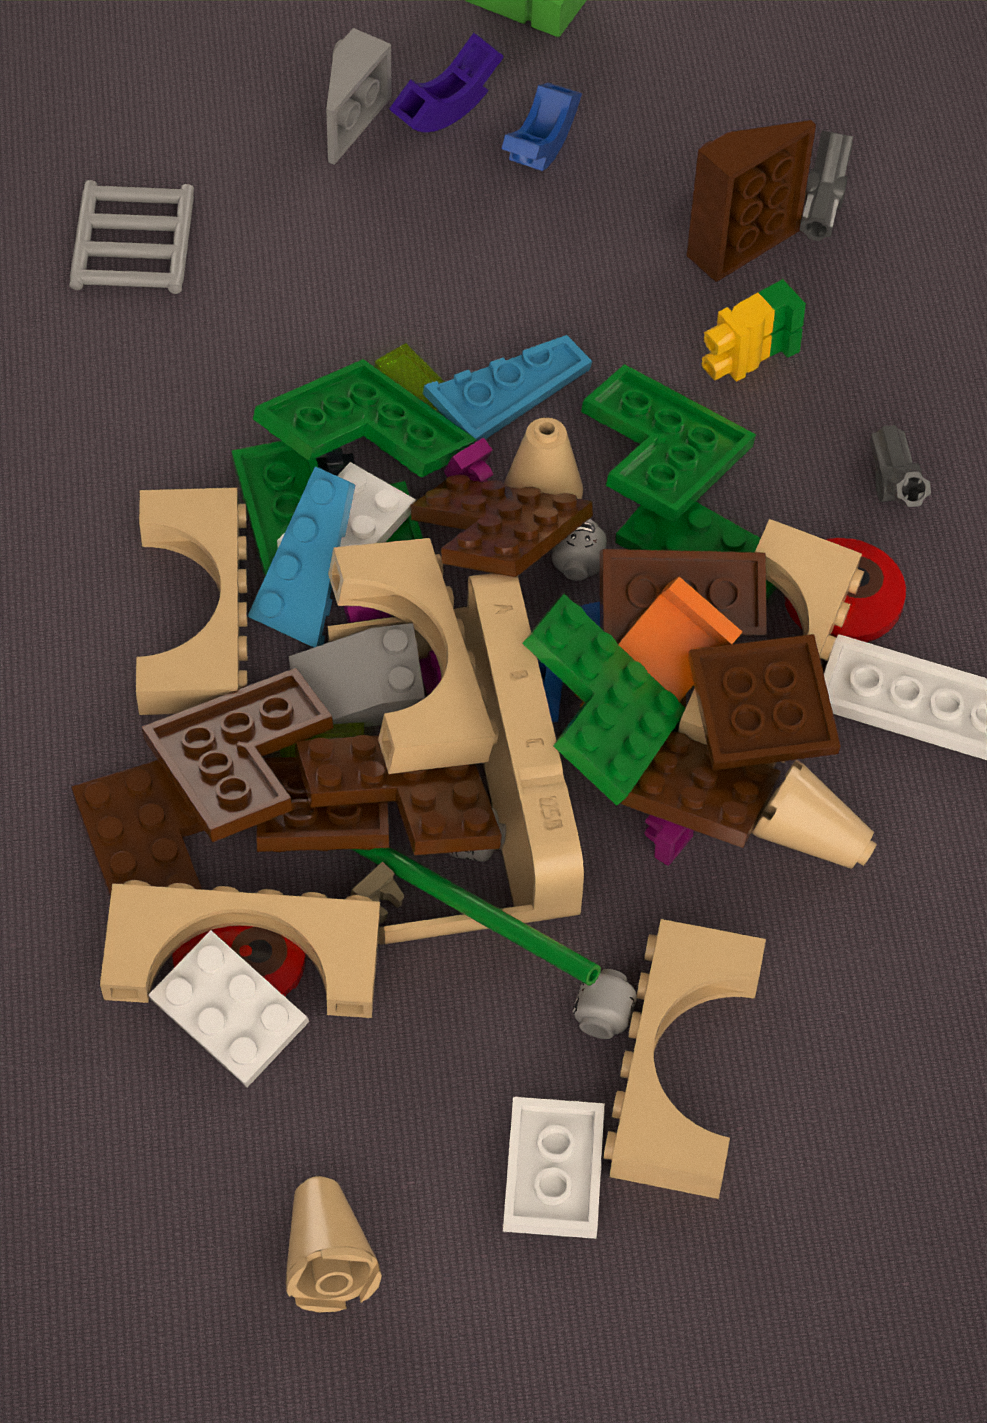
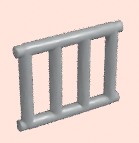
M93 180L86 181L81 198L69 286L74 290L82 289L83 285L168 288L169 292L173 294L180 293L184 282L194 187L190 184L182 185L181 189L98 186ZM96 201L178 204L176 216L95 213ZM92 228L174 232L173 244L90 241ZM88 256L171 260L169 273L86 269Z

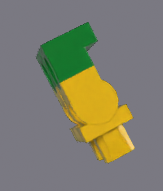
M782 279L734 306L732 311L728 307L719 311L717 326L704 332V342L711 353L702 357L703 369L713 380H717L729 373L737 382L746 377V372L757 369L761 361L779 352H782L787 358L799 353L803 331L801 327H803L806 303Z

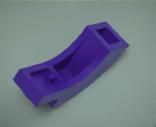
M473 33L442 74L425 83H417L410 79L389 110L416 131L434 132L444 129L464 117L482 100L489 91L483 85L504 58V55L480 36Z

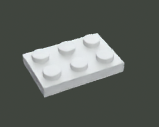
M351 462L339 473L338 477L355 484L346 535L341 539L340 547L386 542L411 515V504L415 502V499ZM284 534L277 540L278 547L283 539Z
M211 930L148 995L156 1005L246 1087L261 1074L309 1023L306 1015Z
M513 1097L503 1232L596 1239L604 1103Z

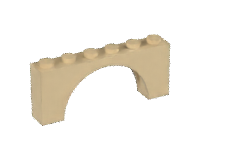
M237 488L140 490L139 525L142 547L167 549L191 558L211 575L220 591L219 602L213 616L196 636L172 650L150 656H141L136 659V696L139 715L176 714L248 686L247 670H240V661H248L247 636H240V627H247L248 625L247 602H240V594L247 593V569H240V561L247 560L246 536H239V528H247L246 504H239Z
M769 519L755 552L766 553V580L775 585L792 603L800 619L803 635H815L819 656L821 659L828 661L836 641V637L831 636L833 627L836 625L842 628L851 605L844 601L848 592L857 593L864 575V571L858 569L862 553ZM694 688L680 720L678 732L685 734L689 739L707 745ZM777 762L767 763L770 768H774Z
M430 538L334 547L328 575L337 605L373 608L389 613L407 624L413 623L414 629L426 639L433 649L441 670L442 680L426 698L408 708L384 713L378 741L388 774L488 762L492 746L498 741L497 724L493 718L489 719L486 710V691L482 684L478 685L475 658L472 651H467L464 643V624L461 618L456 619L453 610V591L450 586L445 585L442 558L440 554H435Z
M139 880L126 881L124 884H112L100 980L103 999L149 1003L148 995L151 992L159 970L181 945L199 934L212 929L227 926H253L284 936L308 955L319 971L324 983L327 996V1015L372 1018L380 924V902L372 901L370 898L361 895L348 896L346 899H332L316 892L304 893L301 896H288L272 889L259 890L257 893H244L228 886L215 887L213 890L195 889L193 886L183 883H174L168 887H156Z
M664 919L660 921L658 935L649 934L644 960L652 961L650 974L641 972L637 991V999L644 1000L642 1012L633 1011L628 1038L636 1039L634 1052L625 1050L620 1077L628 1079L626 1092L617 1090L612 1118L620 1119L617 1133L608 1131L603 1159L612 1160L610 1177L719 1199L730 1138L715 1134L696 1125L672 1104L658 1080L654 1064V1050L667 1027L688 1009L718 998L746 997L755 999L766 939Z

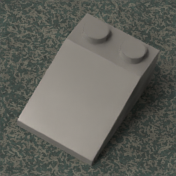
M355 28L343 40L340 39L336 43L332 53L333 61L326 117L328 162L333 165L337 163L392 98L391 44Z
M413 623L370 628L289 656L290 670L293 668L298 669L332 715L334 729L329 731L382 725L384 713L408 708L425 698Z

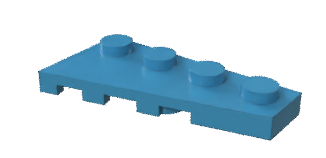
M568 335L525 349L520 356L505 360L503 357L491 361L488 367L472 373L466 370L455 374L452 380L440 384L437 381L424 385L423 395L445 418L474 437L477 442L483 437L487 439L589 371L592 360Z
M318 467L314 468L247 617L314 648L324 644L325 636L322 634L326 616L330 615L333 600L330 599L332 585L328 573L333 548L340 547L341 539L346 535L355 484Z

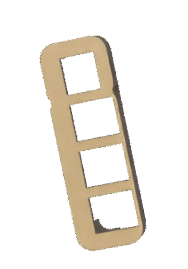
M495 573L469 576L467 607L453 610L456 619L461 618L465 630L464 643L467 651H472L475 658L476 680L478 685L482 684L485 688L487 696L486 710L489 719L493 718L498 728V741L496 744H493L489 760L483 763L492 807L497 811L499 823L506 824L505 842L501 851L514 907L501 910L524 923L580 915L584 883L582 850L568 788L564 779L560 754L553 747L556 737L538 660L522 644L531 633L520 582L518 576L511 577ZM397 617L328 626V643L370 628L407 623ZM414 629L419 660L427 658L428 651L433 649L426 639ZM464 914L379 927L378 944L404 942L489 928Z

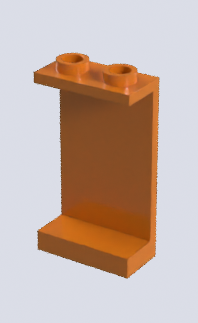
M677 577L666 585L620 640L618 645L635 661L641 663L647 672L666 690L673 693L680 702L694 685L688 658L690 650L731 645L740 636L742 631L681 577ZM575 694V696L582 701V703L580 704V707H582L585 702L578 695Z

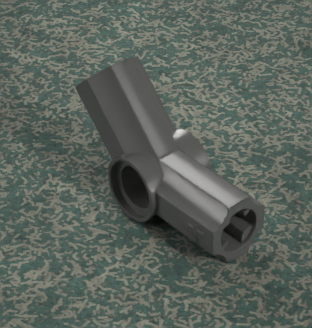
M823 130L821 132L814 169H811L804 200L806 204L800 225V231L804 232L808 239L821 241L825 237H831L837 210L841 209L848 180L846 170L850 160L854 136Z
M896 425L882 426L879 431L872 433L870 438V445L877 468L875 481L878 499L880 502L896 501L907 507L922 506L923 500L931 495L930 481L922 477L920 465L912 462L905 432L899 430Z

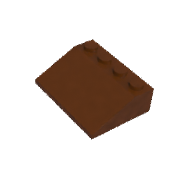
M812 120L727 132L713 141L706 142L698 149L686 256L715 282H718L800 231L816 124Z

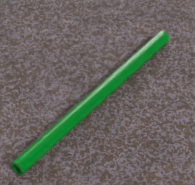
M391 847L370 850L351 849L377 865L383 862L396 876L588 986L594 984L601 972V967L598 964Z

